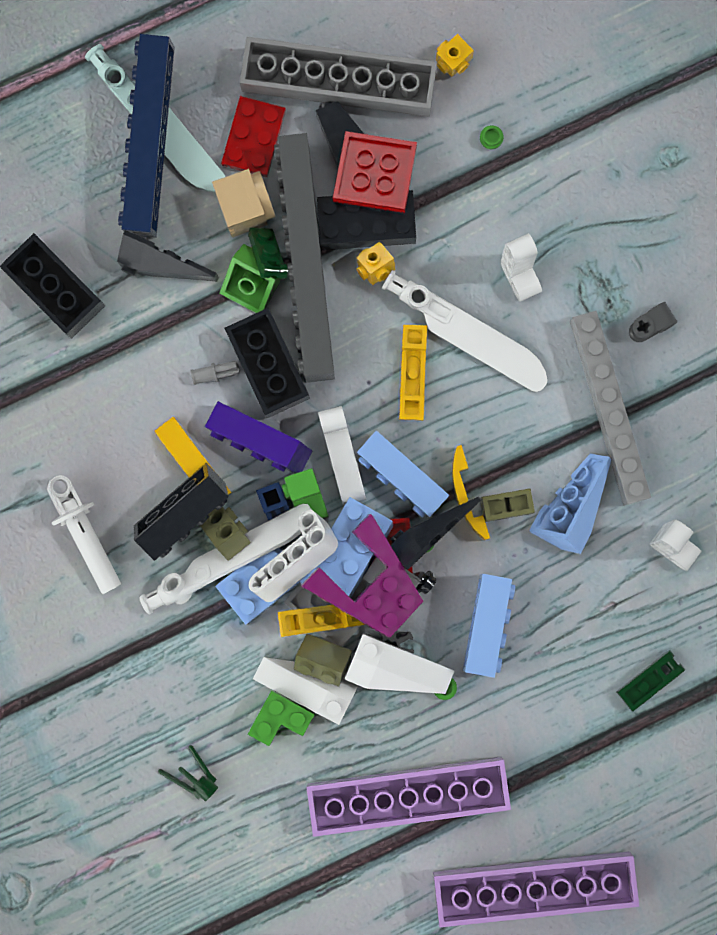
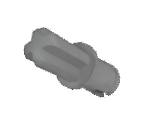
M237 361L218 365L211 363L209 367L191 370L194 385L212 380L218 382V379L235 376L240 373Z

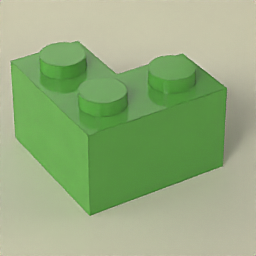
M312 468L284 477L286 483L282 484L286 499H291L294 507L308 504L321 518H329Z
M271 690L247 735L267 746L271 745L281 725L303 736L315 712Z

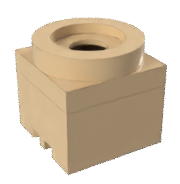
M249 169L212 182L232 238L249 232L250 228L267 226V220L275 218V213L260 171L250 174Z

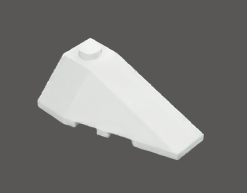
M363 633L345 680L367 689L446 694L454 670Z
M263 657L253 677L255 681L332 722L340 724L358 687L357 684L345 680L347 671L338 687L294 670V661Z

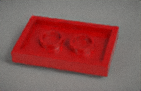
M240 96L221 165L240 171L249 169L251 174L260 171L261 176L268 178L275 153L274 145L278 142L286 108Z

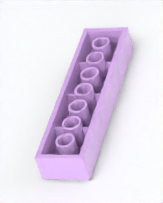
M502 757L307 784L313 837L511 810L505 764Z
M629 851L433 872L439 927L639 907L634 856Z

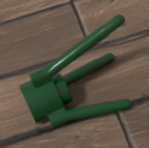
M189 745V750L207 778L201 776L197 780L183 767H179L178 770L194 784L191 787L162 769H159L158 773L192 793L197 799L202 798L206 802L218 789V786L214 783L217 779L210 773L194 747Z

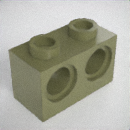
M531 488L481 497L485 522L535 513Z
M222 507L219 510L214 509L208 514L209 518L200 525L214 546L228 561L251 543L245 535L249 531L240 520L237 523L235 522L238 517L230 507L226 509Z

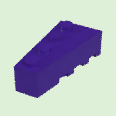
M217 401L205 425V428L211 431V437L221 442L225 438L231 441L230 446L241 452L247 449L252 452L250 456L262 462L266 459L272 462V467L282 472H285V470L294 474L302 472L313 452L301 441Z

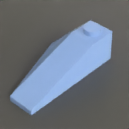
M590 453L572 473V480L565 488L562 489L560 487L556 491L557 497L549 506L545 504L540 509L529 531L561 550L581 554L593 529L612 459L608 456Z

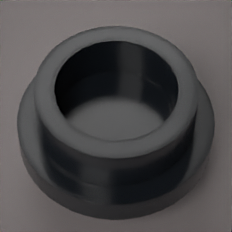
M431 571L421 572L418 575L421 581L416 590L418 593L427 594L433 588L436 578L433 577Z

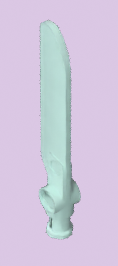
M102 44L94 46L87 52L85 59L94 64L98 69V75L130 114H132L133 105L130 104L131 89L135 90V81H131L114 59L111 60L103 51L104 47ZM114 74H121V80L118 83L110 82ZM169 108L165 156L186 181L197 188L215 192L212 182L224 178V173Z

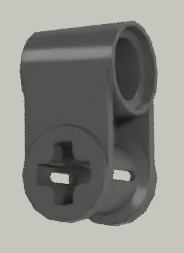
M662 302L634 321L629 328L630 338L636 342H644L674 326L677 320L666 302ZM645 327L646 331L639 332L637 328Z

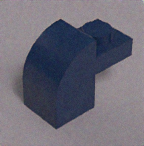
M280 482L256 490L268 521L290 510Z

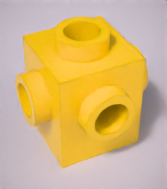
M457 34L449 42L445 40L438 46V52L436 53L437 67L444 74L448 73L451 77L456 73L461 74L470 65L468 62L473 59L474 50Z
M380 241L371 248L364 249L356 257L358 264L356 270L363 280L367 279L372 286L378 281H384L392 270H396L394 257Z

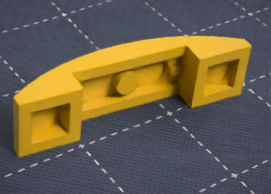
M403 325L399 420L424 421L427 325Z
M174 416L155 430L157 436L188 477L205 463L211 467ZM227 487V492H228V495H229V494L232 493V492H231V491L229 490V488Z
M462 445L456 447L452 464L453 488L458 505L468 501L460 472L468 470ZM472 511L467 513L464 518L473 531L483 540L490 539L484 516L473 517Z
M334 605L277 612L281 637L365 625Z

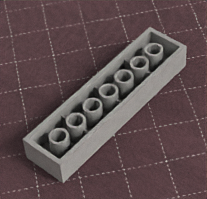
M246 37L240 86L242 92L321 103L329 101L334 103L338 101L343 106L430 117L437 62Z

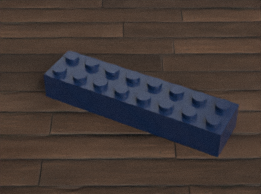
M140 34L139 41H135L134 54L138 56L137 65H133L132 80H135V90L131 89L130 104L133 105V112L128 115L127 127L131 129L130 138H126L125 153L129 154L128 163L124 162L123 177H126V185L121 188L120 195L124 206L123 211H119L118 225L122 226L121 230L129 231L138 236L157 238L175 51L169 36Z

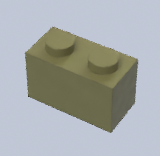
M306 634L296 654L294 670L339 687L349 666L352 650Z

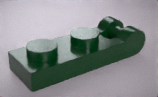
M250 228L248 237L261 278L277 276L278 279H286L288 268L283 262L273 229Z
M670 650L662 654L656 661L616 692L632 712L685 671L682 664H678L674 660V654ZM665 664L670 669V671L667 674H665L661 669V667Z

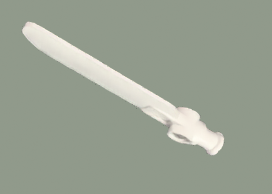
M391 271L382 289L390 290L398 295L399 299L408 304L409 307L422 312L427 327L432 333L531 391L538 392L546 386L548 381L546 371L540 360L530 350L430 292L425 286L418 285L411 280L407 282L397 276L395 271ZM414 292H421L425 300L422 303H415L411 295Z
M308 504L298 505L250 530L245 535L251 543L229 561L215 548L193 560L185 573L181 575L177 573L168 574L162 580V583L158 585L157 590L140 596V602L144 610L150 615L155 609L163 605L169 606L173 603L184 604L191 598L194 591L289 543L301 534L297 525V519L303 511L311 509Z

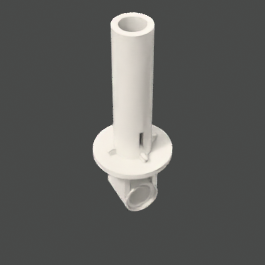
M62 475L54 477L49 481L47 491L60 516L52 522V525L54 526L58 523H61L60 526L67 525L102 594L121 585V582L86 516L90 512L88 508L95 505L94 502L82 505L71 481ZM55 481H62L65 484L66 489L63 494H58L54 491L53 484Z

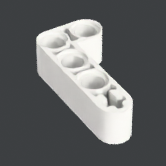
M529 233L506 243L501 258L503 271L519 302L542 292L540 282L533 270L538 251Z
M342 406L318 412L342 504L345 505L350 497L356 501L366 500Z
M313 510L303 511L297 519V525L302 536L250 578L249 589L265 602L276 600L336 551L338 547L337 538L329 524Z
M672 520L664 524L650 542L651 547L685 571L689 570L702 552L689 541L694 532L678 520Z

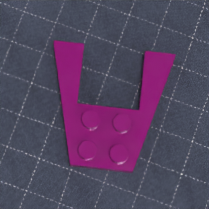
M368 514L352 533L386 568L355 601L320 567L302 583L301 587L390 638L424 601L373 515Z

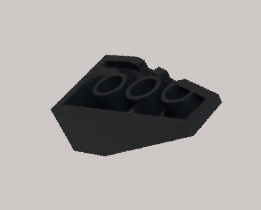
M478 496L409 528L405 532L400 529L390 539L393 542L390 546L402 565L407 570L411 568L482 499Z

